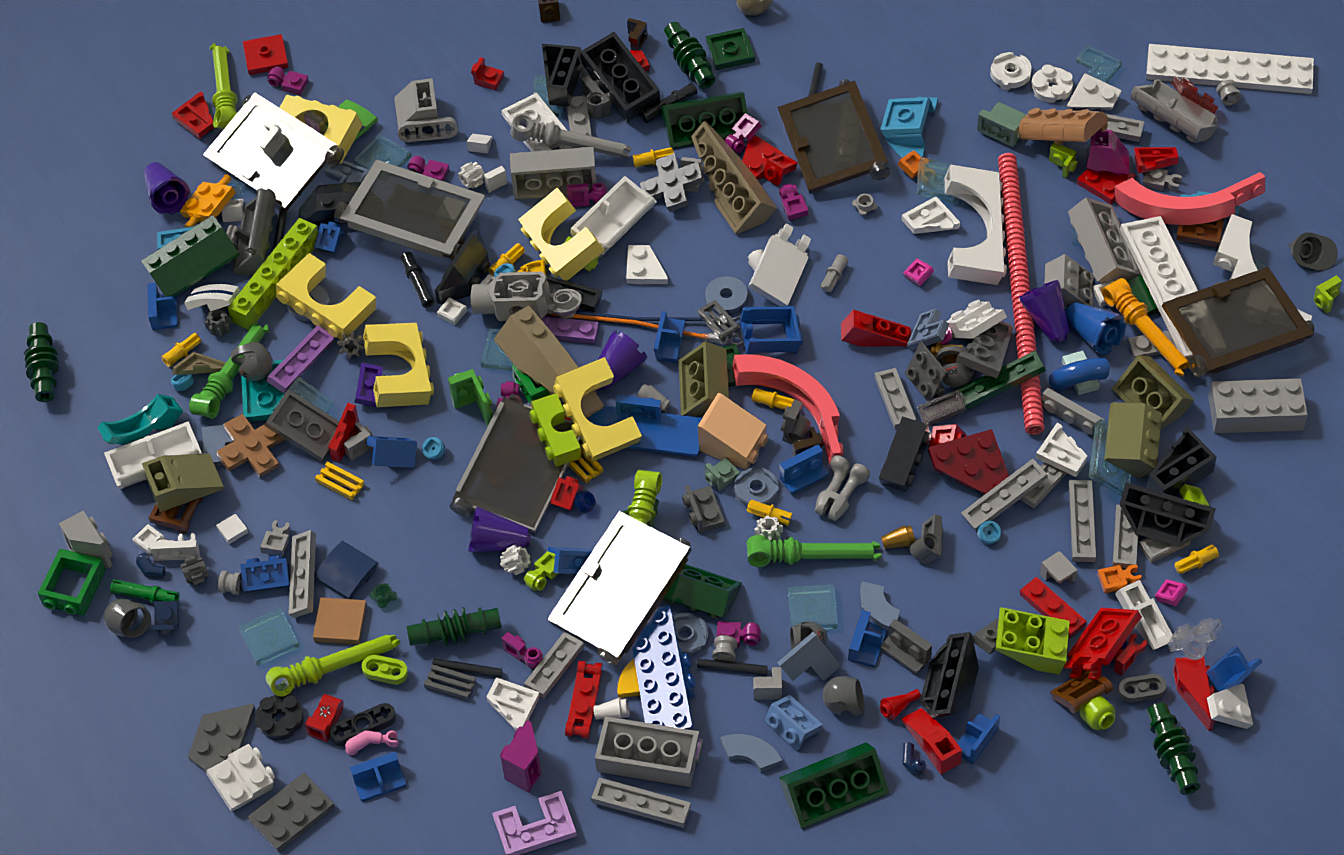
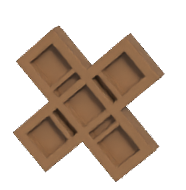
M243 414L224 423V429L233 442L216 452L228 472L247 461L259 478L279 467V463L269 449L285 441L283 437L264 425L254 430Z

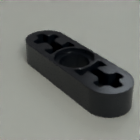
M382 703L333 724L330 728L332 742L337 746H345L349 739L363 731L378 732L390 727L396 721L394 707L388 703ZM383 712H386L388 718L384 719V717L381 714ZM373 716L375 717V720L377 722L375 724L372 719ZM361 720L369 722V726L365 729L356 727L357 723ZM352 725L354 733L351 732L349 726ZM342 731L345 736L340 737L337 732Z

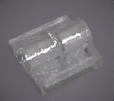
M1206 618L1195 626L1184 624L1177 627V630L1168 642L1170 651L1182 649L1185 656L1189 659L1198 660L1202 658L1211 642L1217 640L1223 629L1221 619L1213 620V618Z

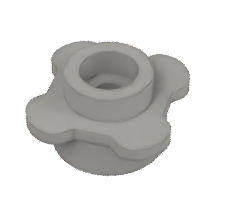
M861 194L852 202L853 207L859 210L860 215H866L869 211L877 209V203L873 202V197L869 194Z

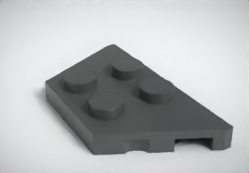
M254 704L202 715L188 755L189 760L207 773L208 769L228 759L229 754L242 748L255 712Z

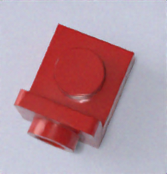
M482 57L479 58L477 63L473 64L471 69L474 84L497 90L504 78L503 70L486 66L485 58Z
M780 153L767 159L762 176L778 186L782 182L783 175L796 170L798 162Z
M957 424L933 426L929 446L966 437L967 435Z
M566 476V479L558 477L549 503L572 511L578 493L583 491L584 487L579 485V480Z

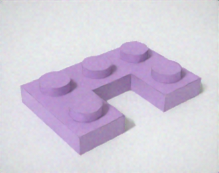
M562 791L538 798L545 819L522 826L516 806L492 813L506 855L524 854L577 836Z

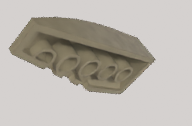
M704 121L691 137L698 157L703 161L704 166L702 168L704 173L708 175L710 181L708 185L716 197L714 201L717 208L736 234L764 224L777 207L738 155Z
M529 305L511 315L494 338V342L518 371L529 375L532 381L538 385H543L551 394H555L553 385H555L557 376L579 368L554 334ZM595 391L588 393L581 400V410L585 418L604 408Z

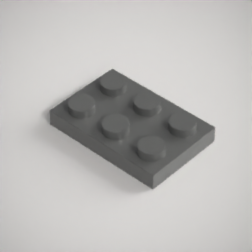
M288 389L264 426L321 462L329 450V443L334 436L339 421Z
M303 772L247 818L279 853L332 811L335 805Z

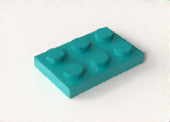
M283 360L273 361L272 371L269 375ZM241 375L243 415L248 422L268 420L285 393L268 383V376L260 381H250Z

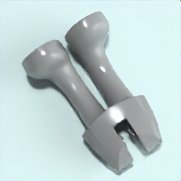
M834 456L832 458L830 466L834 472L833 479L828 488L819 493L815 506V513L824 516L830 504H833L828 518L837 521L849 508L847 501L853 490L859 484L866 482L870 476V471L862 464H854L851 469L849 462L841 456ZM850 472L849 479L845 487L843 488L841 493L838 494L837 491L839 487L841 486L842 482Z

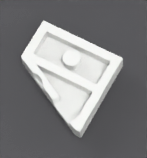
M1084 73L1066 109L1112 110L1122 90Z
M937 197L904 213L901 219L913 234L960 228L959 220Z
M628 245L627 284H668L667 275L650 245Z
M1057 423L1037 451L1036 458L1076 477L1087 462V455L1081 448L1077 447L1076 442L1071 436L1068 437L1064 433L1062 425Z
M497 677L487 695V701L515 730L520 726L522 727L529 720L540 698V694L537 691Z
M1244 684L1214 693L1207 698L1211 719L1245 729L1253 725Z

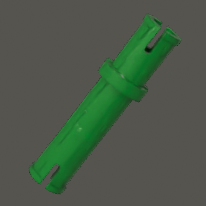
M113 579L110 586L112 594L144 599L154 604V601H179L180 599L179 592L164 590L156 585L151 587Z

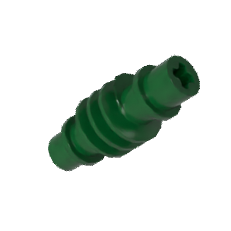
M679 22L669 23L665 27L664 33L668 38V45L674 49V60L682 72L689 75L692 81L697 82L700 88L707 89L715 83L716 78L711 72L712 66L705 58L706 51L698 39L690 37L688 30L682 28Z
M35 322L28 328L29 336L26 339V344L29 348L24 352L25 372L27 378L31 380L30 386L34 390L35 399L39 402H49L55 397L54 388L57 385V380L53 375L59 369L58 352L56 348L51 346L53 339L48 332V326L42 322Z
M462 607L461 616H459L456 609H453L451 618L447 611H444L443 619H440L437 613L438 620L426 622L425 619H422V623L406 626L410 646L426 643L427 647L430 646V642L440 640L447 647L449 645V638L457 645L458 636H461L463 642L467 643L468 634L482 632L483 635H486V631L502 628L498 608L482 611L481 607L478 608V612L468 614L465 612V607Z
M1156 703L1148 708L1147 714L1151 721L1149 728L1151 732L1157 735L1153 741V748L1156 751L1160 765L1164 769L1171 770L1170 779L1177 784L1180 794L1189 795L1195 793L1200 789L1201 785L1197 777V765L1192 764L1196 753L1192 752L1193 746L1189 743V737L1186 736V729L1176 727L1178 723L1177 718L1170 713L1166 703Z

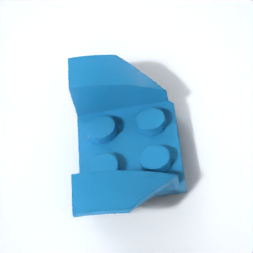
M938 97L889 99L880 130L886 142L900 158H903L913 150L923 158L926 146L922 138V131L927 113H935Z

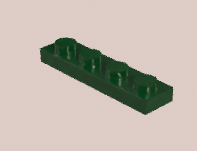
M1033 351L1001 367L997 378L985 375L957 389L956 392L960 395L965 410H968L1046 370L1036 351Z

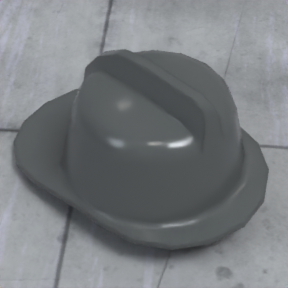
M1311 232L1301 234L1288 245L1291 248L1292 257L1299 265L1315 270L1324 271L1334 265L1338 255L1337 246L1332 239Z

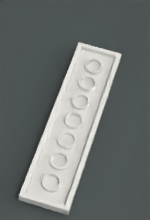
M1149 44L1146 80L1158 79L1160 81L1218 86L1225 80H1234L1237 88L1312 94L1314 58Z
M1162 217L1121 224L1120 231L1177 349L1187 360L1199 358L1198 355L1196 357L1193 356L1161 307L1163 302L1198 291ZM1203 300L1179 308L1182 315L1186 316L1192 326L1201 332L1200 336L1215 355L1225 353L1226 346Z

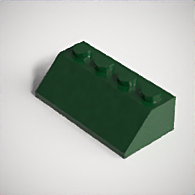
M742 91L661 106L664 127L671 148L694 144L691 136L704 121L721 138H727V136L735 134L732 128L745 113L748 115L745 94Z
M214 215L143 259L142 263L164 296L174 298L240 254Z
M657 554L645 561L642 566L637 589L642 590L647 595L670 558ZM686 564L665 595L664 600L671 604H684L687 609L692 611L701 610L707 612V615L712 618H723L730 612L742 582Z
M867 742L779 777L785 799L801 829L889 793L876 749Z

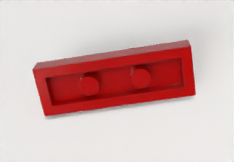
M1035 577L1020 590L1019 595L1043 616L1068 620L1069 639L1086 626V620L1039 578Z

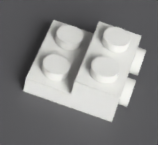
M976 300L971 302L966 310L953 313L947 322L950 324L949 328L952 331V338H974L1004 320L1007 316L1004 310L992 308L990 302Z
M249 744L229 754L228 759L208 769L206 773L231 812L273 789V780L275 779L273 771L269 766L264 768L261 763L262 755L256 747L252 749Z

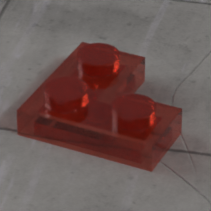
M1176 76L1174 77L1171 84L1182 96L1213 114L1216 112L1218 106L1214 102V97L1206 92L1203 95L1197 92L1198 88L1187 78L1179 79Z

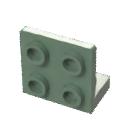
M997 102L990 112L982 109L978 114L977 131L1014 147L1020 139L1018 133L1019 124L1027 114Z

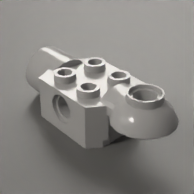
M542 271L500 273L490 284H473L471 289L473 313L495 314L498 321H507L511 315L528 305L540 319L550 313L556 314L561 319H569L575 315L582 301L579 292L573 289H561L550 293L548 281Z

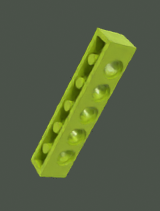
M301 218L296 221L229 305L228 310L232 323L250 330L249 326L259 320L276 298V284L315 249L314 246L318 235L317 225Z

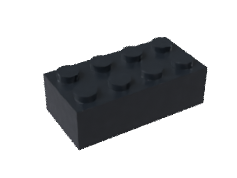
M615 31L580 51L582 65L593 80L599 84L603 93L608 94L613 106L626 123L640 115L641 111L660 101L659 88Z

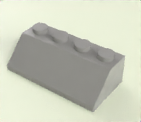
M1086 197L1068 211L1071 218L1070 223L1076 230L1078 242L1085 251V258L1090 263L1093 277L1097 282L1107 283L1120 278L1129 280L1141 275L1120 231L1121 225L1112 205Z
M605 716L595 755L596 772L691 787L696 764L699 731Z

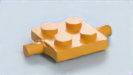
M225 174L217 184L202 182L197 187V190L180 210L183 217L190 218L184 225L185 228L195 227L197 223L208 219L212 215L215 218L219 215L236 193L232 186H227L232 180L229 175Z

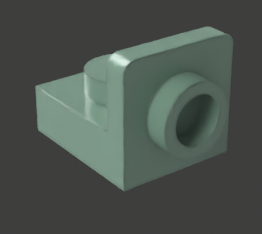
M727 458L715 466H712L710 463L705 465V480L709 485H714L718 491L734 482L740 474Z

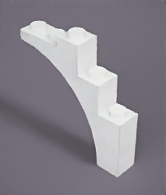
M1233 214L1227 224L1213 261V265L1233 272L1230 280L1257 271L1250 251L1249 234L1252 221ZM1264 280L1237 289L1243 298H1246L1240 319L1259 326L1265 320L1291 331L1298 329ZM1298 310L1309 326L1312 316Z

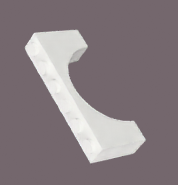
M950 165L944 177L945 194L962 199L980 214L987 229V239L973 247L953 248L948 258V277L998 285L1001 278L1005 277L1007 266L1004 264L1006 249L1003 247L1005 231H1002L1004 215L1001 214L1003 198H1000L1002 182L999 181V172Z

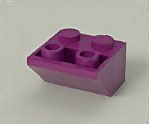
M1106 129L1104 132L1098 130L1089 138L1087 168L1096 172L1109 171L1117 175L1129 174V151L1112 130Z
M527 720L522 727H518L514 734V739L502 749L500 757L504 779L529 793L542 773L532 723Z

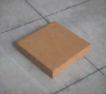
M320 597L313 633L314 642L359 645L367 608L366 600Z

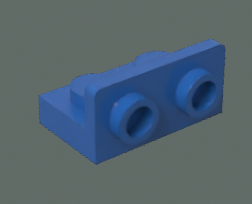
M819 445L779 464L780 480L790 494H794L829 476V471L823 464V450Z
M282 555L270 556L268 561L261 562L259 558L247 559L245 564H240L243 591L250 592L290 586L288 560L286 558L282 559Z

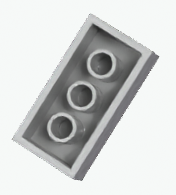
M594 147L510 153L514 200L547 197L556 188L564 195H567V185L588 183V190H590L592 185L597 183Z
M1301 378L1211 382L1208 399L1214 433L1304 430L1307 409Z

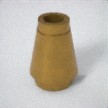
M903 525L881 536L884 549L910 547L916 541L911 525L906 527Z

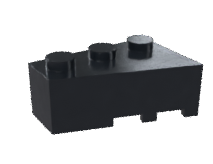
M542 43L549 105L569 107L583 67L580 54L581 47Z
M902 416L879 475L881 484L904 492L907 491L909 486L912 487L916 476L915 472L922 462L924 452L931 439L928 424Z
M1186 427L1178 441H1175L1172 445L1171 450L1166 456L1164 455L1150 473L1147 488L1177 496L1180 494L1179 489L1185 484L1192 486L1213 473L1217 456Z

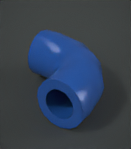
M1092 358L1072 362L1053 371L1049 375V384L1054 390L1062 392L1079 383L1105 380L1110 372L1109 363L1105 358Z

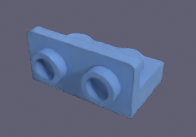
M791 695L772 703L764 719L773 730L796 750L802 747L806 738L818 733L823 726L818 719Z

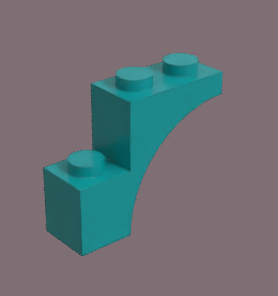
M157 394L148 405L137 413L122 420L101 422L97 429L102 434L103 440L108 444L126 445L148 436L153 429L167 430L171 428L183 413V410L173 397Z

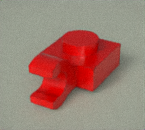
M1135 633L1130 636L1128 646L1124 650L1120 649L1114 657V671L1120 676L1134 663L1136 656L1146 649V640L1139 645L1134 643L1137 638Z

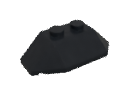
M361 182L318 185L300 206L299 218L317 226H320L321 223L328 225L329 222L348 224L347 221L341 220L340 217L358 190ZM369 190L355 214L375 221L383 220L382 201Z
M475 229L469 235L443 275L442 281L437 285L435 295L438 304H444L448 298L458 300L470 296L472 285L480 284V279L488 272L490 267L488 252L479 230Z
M1127 482L1125 483L1119 504L1134 534L1178 547L1208 532L1216 508Z
M970 632L950 634L946 639L947 642L937 651L929 663L920 703L931 717L951 716L970 707L979 670L973 636Z

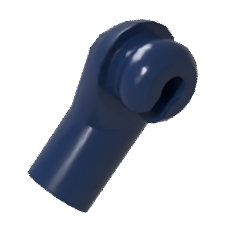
M143 552L136 557V565L143 575L162 578L165 576V566L153 565L150 560L151 556L148 553Z
M903 743L902 765L913 774H921L926 768L925 761L922 760L920 762V758L916 759L914 757L913 743Z

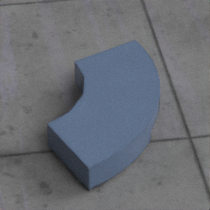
M862 581L860 586L862 608L865 611L871 612L870 620L873 623L889 631V625L894 619L899 620L900 610L892 607L886 601L884 586Z
M730 734L720 737L721 744L729 761L735 759L747 760L754 764L760 772L783 764V760L778 752L769 743L758 737L746 734Z

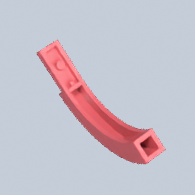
M1259 172L1221 191L1196 197H1176L1160 194L1145 188L1131 178L1115 186V202L1128 212L1144 219L1161 216L1165 224H1203L1229 217L1232 214L1234 215L1236 206L1265 193V176Z
M734 355L732 370L737 386H766L782 391L803 402V405L812 414L819 427L829 465L834 456H843V445L838 442L837 426L840 417L838 409L832 397L816 379L802 369L779 359L760 355Z

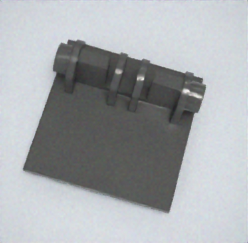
M920 342L904 374L929 404L934 396L941 397L945 393L941 382L947 372L923 342Z

